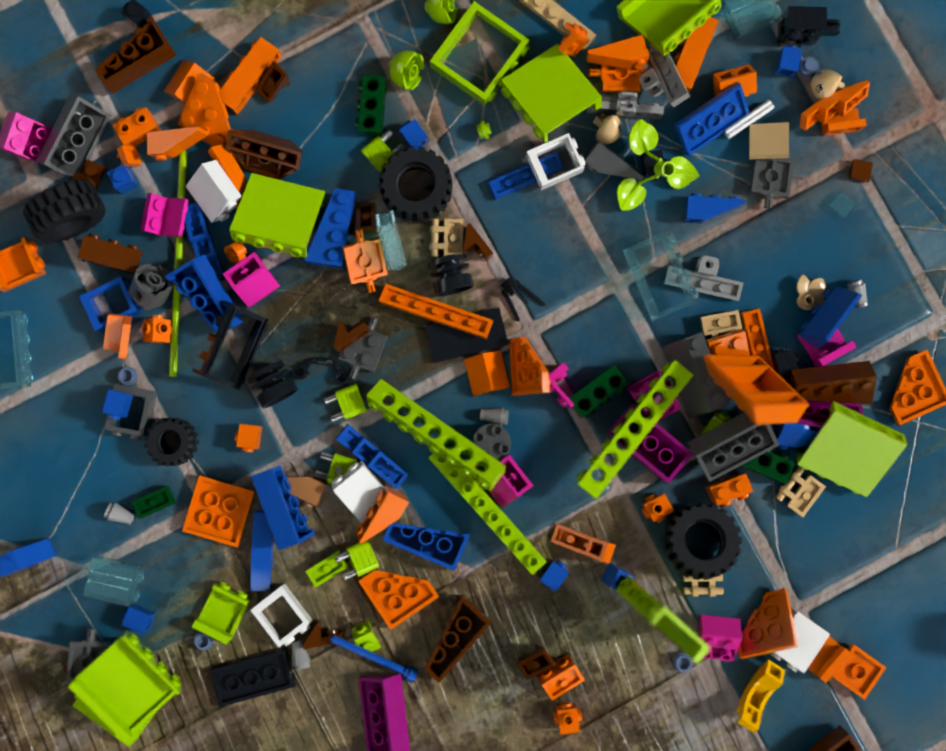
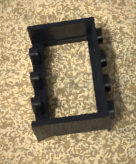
M222 300L221 304L228 306L224 316L217 315L215 318V322L219 323L220 326L216 335L210 333L207 337L212 342L208 353L205 351L200 353V358L205 360L201 370L193 368L192 372L240 390L245 382L247 371L253 363L255 352L260 347L261 338L268 328L269 319ZM238 311L256 319V322L230 381L210 374L235 313Z

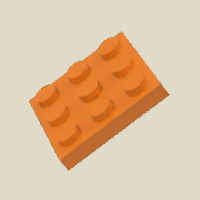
M199 475L182 531L238 548L256 491Z

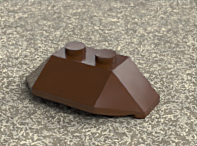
M257 130L228 131L226 150L229 153L231 152L244 170L281 180L300 169L303 151L292 141Z

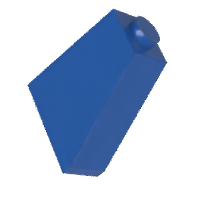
M48 538L1 555V577L22 572L55 557L56 553L50 539Z

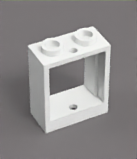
M569 133L535 147L526 153V158L541 190L583 173L584 166L586 165L582 155L578 154L576 150L578 148L577 142L574 137H570ZM565 145L575 168L548 180L537 156Z
M286 584L280 586L251 609V612L278 647L283 644L288 646L295 640L293 636L298 632L303 634L310 628L309 624L312 622V618ZM282 595L302 620L300 625L283 638L280 637L261 612Z

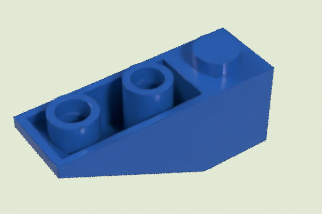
M692 193L685 199L683 222H707L740 208L746 203V200H740V197L730 196L727 199L721 198L720 195L702 197V194Z

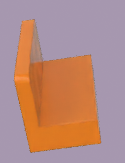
M857 108L850 110L843 117L836 114L825 124L821 122L823 136L857 132L867 126L865 118L859 119Z
M109 313L107 315L103 348L119 351L118 358L126 359L132 316Z
M829 636L808 669L820 680L827 683L851 653Z

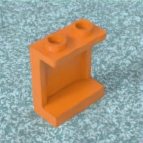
M22 237V242L0 251V291L7 292L46 274L44 270L45 263L38 256V247L33 240Z

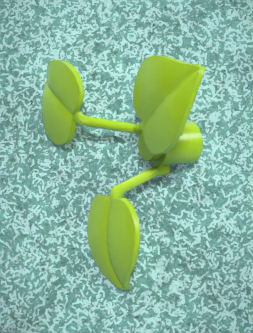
M642 119L637 120L631 128L629 146L634 154L641 155L645 152L657 161L654 166L655 175L642 179L638 183L633 178H626L619 183L617 200L619 208L623 211L632 210L644 201L646 189L640 186L642 183L658 179L659 177H666L667 183L672 188L680 189L700 177L696 168L684 157L676 156L671 158L670 161H662V158H658L650 153L649 150L657 146L659 140L658 133L652 125Z

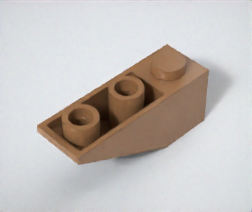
M312 476L287 477L292 487L290 490L291 495L302 499V503L309 507L319 505L328 487L327 483Z

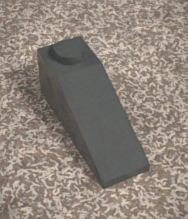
M597 140L584 158L585 166L592 172L596 170L603 174L639 180L644 178L642 172L599 140Z

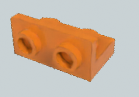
M567 22L564 26L571 34L566 35L561 40V45L558 49L563 54L575 57L587 45L590 39L586 36L588 32L581 25L578 26L576 23L571 24Z
M569 654L559 658L555 662V667L537 675L542 687L552 701L585 681Z

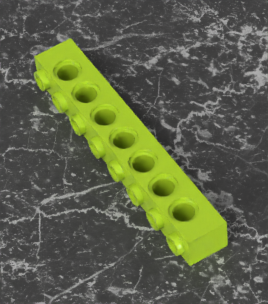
M676 360L671 363L667 362L660 370L662 372L659 378L655 377L649 384L650 390L647 394L643 392L637 399L639 404L636 408H630L624 416L627 418L623 424L619 423L612 431L614 436L610 440L607 438L600 447L603 450L599 455L594 454L588 462L590 464L586 471L583 469L576 477L578 480L576 485L592 498L597 499L692 378L693 374ZM666 377L671 378L673 381L671 388L665 385ZM655 392L661 395L660 403H656L653 400ZM642 408H647L649 410L648 418H643L641 416L640 412ZM630 423H634L637 426L635 434H632L628 429ZM619 438L625 441L623 449H619L616 445V441ZM607 453L613 456V463L610 465L604 461V456ZM594 469H598L601 472L599 480L592 478Z
M380 379L366 395L368 406L373 411L378 410L387 421L396 423L401 431L404 433L409 432L418 443H424L432 453L441 455L449 465L458 467L464 476L475 479L481 488H487L491 491L505 474V465L384 380ZM387 401L393 402V403L390 404V405H385V404H384V403L387 402ZM401 412H407V413H408V414L405 415V416L399 415V413H401ZM418 422L423 424L420 427L414 426V424ZM432 433H436L439 436L432 438L429 435ZM447 444H452L454 446L451 449L445 448ZM463 455H467L470 458L468 460H463L460 457ZM483 466L486 470L478 471L476 468Z
M433 453L428 457L532 575L547 562L472 477L464 476L458 467L449 465L444 460V457L439 454L435 455Z

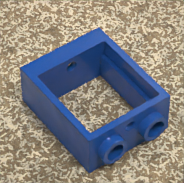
M119 277L79 296L95 331L104 332L107 320L104 321L94 298L118 286L121 287L130 306V309L118 315L132 316L133 318L142 314L141 305L136 303L128 293L131 284L130 280Z

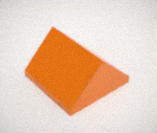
M183 60L164 89V92L186 105L198 74L202 73L213 81H216V79L195 62Z
M501 350L482 353L464 359L473 396L510 388Z

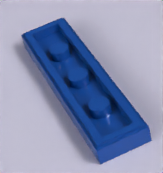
M557 152L539 159L546 177L564 170ZM527 164L488 181V185L494 199L497 200L534 184L537 180L530 164Z

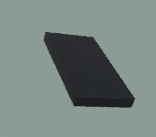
M500 308L475 313L493 320L487 339L440 323L425 326L434 363L509 345Z
M286 648L210 669L219 707L296 686Z

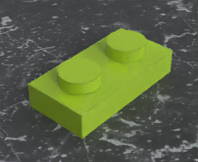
M340 550L305 571L315 588L349 567L345 559L339 562L336 561L339 558L335 559V556L341 554Z

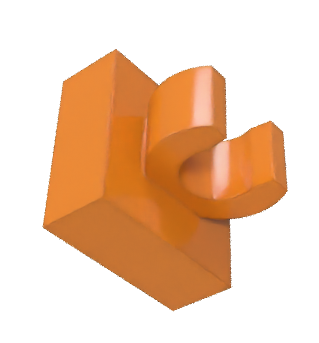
M120 146L117 148L118 154L116 158L120 159L122 164H125L127 167H138L142 164L136 146Z

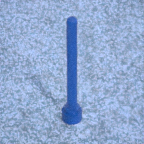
M336 635L330 638L332 643L402 674L404 680L413 683L417 676L418 668L412 665L404 667Z

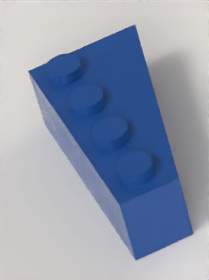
M335 188L309 248L307 257L304 260L308 265L345 270L346 264L342 246L349 245L357 197L354 191Z
M202 255L192 259L164 277L177 286L176 290L189 299V304L194 309L196 308L200 311L202 318L217 333L220 324L215 322V318L217 315L224 316L228 307L221 304L222 300L230 303L233 302L206 256ZM238 311L235 313L229 330L244 322Z
M281 466L252 476L253 486L259 495L260 505L264 509L267 524L271 528L273 541L277 545L278 550L299 544L315 535L313 528L309 529L306 524L308 519L305 513L301 514L298 508L299 501L297 497L290 493L292 487Z
M392 523L388 526L383 541L455 571L470 534Z

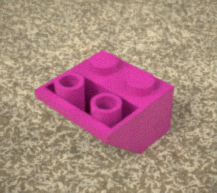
M8 112L0 133V150L37 163L36 160L52 128L17 112Z
M255 252L223 273L233 290L248 308L280 287L260 256Z
M509 454L499 461L506 466L505 474L491 491L487 489L501 508L514 501L533 486Z
M709 615L700 616L696 635L711 648L703 659L734 661L742 641L740 619Z

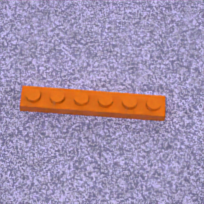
M385 284L379 299L381 304L487 339L493 324L492 319L389 284Z

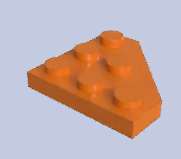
M201 73L196 78L177 125L182 128L200 127L208 132V136L203 138V141L211 146L224 143L226 145L228 131L233 129L230 128L229 116L219 94V85Z
M526 337L509 339L512 396L548 393L550 387L549 372Z
M923 350L906 359L889 407L897 426L946 405V388L928 350Z
M375 569L358 581L390 630L439 597L429 580Z
M786 588L766 592L759 608L755 609L748 619V624L742 632V641L738 648L741 659L798 647L788 590Z

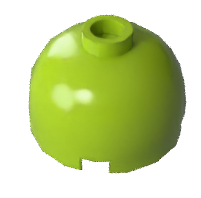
M456 0L425 1V11L429 13L433 21L439 24H451L457 20L458 7L454 8V1Z
M410 50L398 52L389 63L391 80L395 85L406 90H413L418 86L422 76H419L420 69L424 70L422 55Z

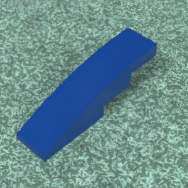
M197 202L189 204L184 222L190 242L193 244L196 258L205 255L218 278L224 277L222 266L203 210Z
M348 423L336 436L335 439L394 488L397 489L409 475Z
M258 510L254 512L251 591L270 592L274 549L273 534L267 524L265 512Z

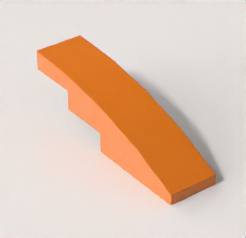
M866 80L848 86L809 107L801 113L800 128L806 131L817 121L825 124L836 114L842 117L845 116L868 96L870 81Z
M225 143L210 147L208 150L209 155L219 163L241 196H243L248 182L231 152L229 153L226 150Z

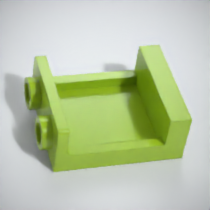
M220 581V583L213 584L212 591L198 619L194 621L192 628L227 645L232 640L252 599L247 597V593L241 590L236 592L230 589L231 586Z

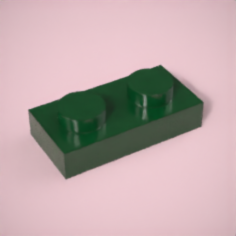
M165 486L132 501L139 519L177 503L170 486Z

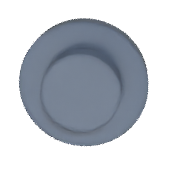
M812 57L804 58L799 65V70L804 76H813L819 68L817 60Z
M124 367L118 373L119 382L125 386L133 385L137 381L138 374L132 367Z
M198 632L194 637V644L199 650H208L214 643V638L202 632Z
M680 652L674 656L673 665L677 671L687 672L692 668L693 660L685 652Z

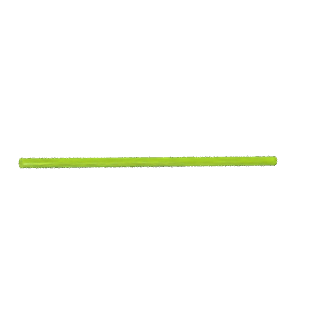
M187 151L179 154L177 198H185ZM184 231L181 237H175L174 270L182 266ZM174 283L169 377H177L181 294L176 290L177 286Z

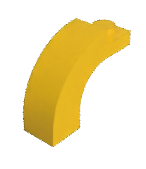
M768 659L757 670L738 703L736 712L739 713L737 723L753 733L759 730L766 702L773 692L783 684L785 674L783 668Z

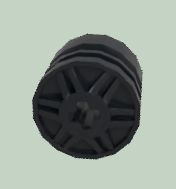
M450 254L428 263L429 270H435L430 273L431 277H440V280L433 283L436 297L461 293L474 287L471 273H462V271L469 268L468 263H463L467 261L466 254Z
M282 360L259 368L247 378L249 384L256 383L252 386V391L262 389V392L256 397L262 409L285 400L299 390L293 378L283 380V377L289 371L288 369L281 370L285 366Z

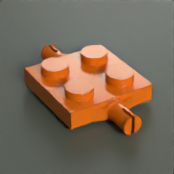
M602 65L601 69H589V77H600L602 93H619L622 91L640 93L641 84L639 77L649 69H642V67L626 69Z
M356 229L357 241L353 244L342 246L349 282L351 284L364 282L367 285L368 293H372V291H376L373 281L378 277L388 275L381 239L379 237L364 239L363 229Z

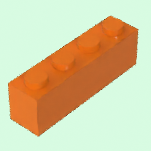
M709 17L701 27L694 30L687 39L680 43L683 48L681 52L677 51L674 63H676V68L688 93H690L718 24V19Z
M262 37L258 41L253 42L249 53L240 59L239 66L236 70L230 72L226 83L219 87L222 103L236 115L239 114L255 93V89L272 62L276 61L278 63L282 57L279 49Z

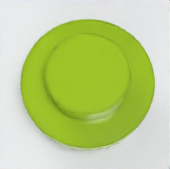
M484 120L480 121V124L476 125L478 134L481 139H489V134H492L491 127Z

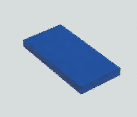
M734 83L674 124L684 153L687 156H690L724 133L727 127L749 113L740 83Z

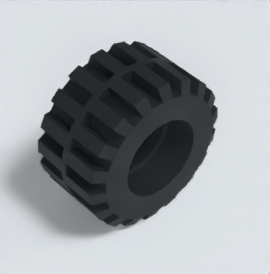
M162 418L159 422L152 424L153 428L147 430L149 432V435H145V440H148L145 448L149 449L147 454L152 456L151 459L154 462H158L159 465L178 466L188 462V459L194 457L193 453L198 450V448H195L196 444H199V440H196L198 434L193 431L195 429L193 425H189V422L186 420ZM171 430L176 431L181 439L180 447L175 453H169L163 444L165 435Z

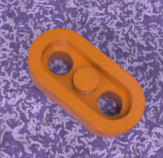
M235 241L224 247V252L232 264H236L246 258L245 254L247 251L242 243L239 244Z

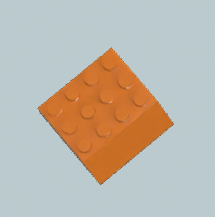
M705 355L704 357L708 374L714 379V382L726 392L728 397L738 404L741 410L747 413L750 420L755 424L797 423L809 405L760 356Z

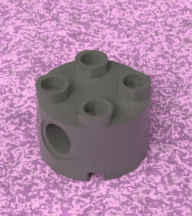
M149 263L141 265L136 269L128 293L145 310L162 306L173 287V282L168 281L164 277L169 274V271L160 265H157V267Z
M487 424L479 428L474 434L472 443L498 461L506 457L511 447L508 432L502 426L496 424Z

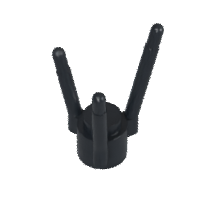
M512 276L500 285L503 289L501 293L506 298L517 321H520V318L509 294L511 297L516 294L527 305L528 302L519 292L521 289L539 304L546 306L540 298L524 287L518 279L514 280Z

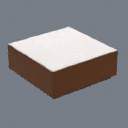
M857 159L852 160L849 179L869 182L873 163Z

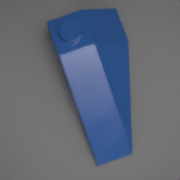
M797 423L773 424V432L779 443V446L776 448L788 450V446L800 447L810 445L821 428Z

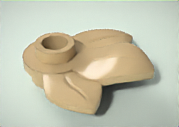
M805 275L800 276L796 290L799 294L797 305L801 309L810 310L817 304L821 305L823 303L822 297L826 287L824 279L817 278L810 282Z

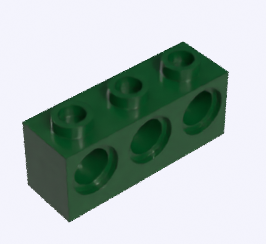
M363 75V81H359L361 99L357 101V111H360L359 118H356L355 129H358L360 136L380 137L383 135L387 79L386 76ZM370 85L377 86L374 91L368 90V87ZM369 103L376 104L373 109L366 108ZM371 121L374 125L371 128L364 127L365 123Z
M613 365L569 398L574 404L572 408L580 418L585 416L587 419L595 413L594 408L599 405L603 407L611 401L609 397L613 394L618 396L624 392L628 382L618 368ZM610 377L618 379L617 387H612L609 384ZM595 388L602 389V398L599 399L594 396ZM580 399L588 402L586 410L579 408L578 402Z
M771 449L762 454L766 459L764 465L759 464V456L741 465L743 468L778 483L787 484L795 462L790 461V457L785 454H773ZM778 463L783 464V471L781 473L776 470Z

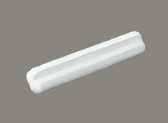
M767 100L727 127L724 132L728 139L770 112L774 108L773 103Z

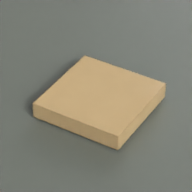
M789 122L750 124L749 160L789 158Z

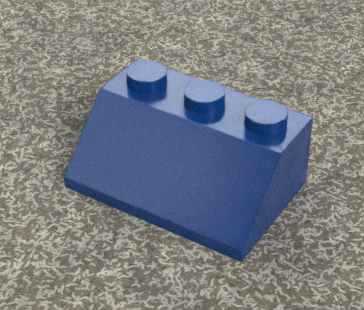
M838 286L832 291L828 289L822 297L823 303L821 305L817 304L812 310V318L810 320L806 319L801 325L800 329L802 331L799 336L815 348H820L831 339L862 295Z

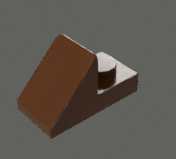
M273 61L255 90L267 103L273 102L280 89L290 85L289 76L276 61Z
M87 159L81 174L74 173V180H86L92 183L97 191L107 168Z
M375 203L357 205L356 229H363L364 235L380 232Z
M469 223L466 228L463 254H466L476 246L475 251L481 259L484 257L488 261L493 257V252Z
M339 321L334 343L335 350L338 352L343 351L370 333V327L365 322L362 324L359 322L352 326L349 332L345 324Z
M319 620L303 644V650L333 644L330 641L333 635L344 639L343 631L338 632L337 629H332L324 634L322 622Z
M539 646L534 653L520 659L516 663L527 680L556 666L547 650L542 646Z

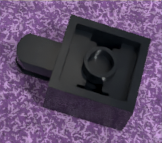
M788 6L778 20V43H784V45H793L795 43H802L804 46L813 45L821 36H836L840 34V20L827 19V7Z

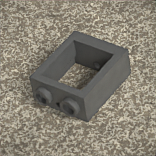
M114 384L113 390L146 399L139 430L115 426L116 419L108 418V416L105 430H110L111 435L123 436V433L130 434L132 439L141 440L145 435H149L147 430L151 427L158 392Z

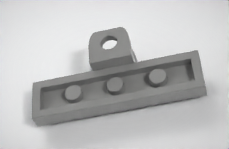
M653 46L648 48L649 59L653 68L644 72L639 77V82L652 98L665 92L670 104L675 107L690 97L670 53L664 56ZM650 78V81L645 83L646 79Z
M622 91L618 93L617 100H611L610 102L602 100L601 108L595 111L590 106L586 109V113H604L605 115L660 120L664 113V107L656 103L641 105L639 102H636L637 93Z
M706 255L698 259L695 271L668 265L663 283L734 301L740 300L743 282L717 277L719 259ZM706 262L710 263L709 268L706 267Z

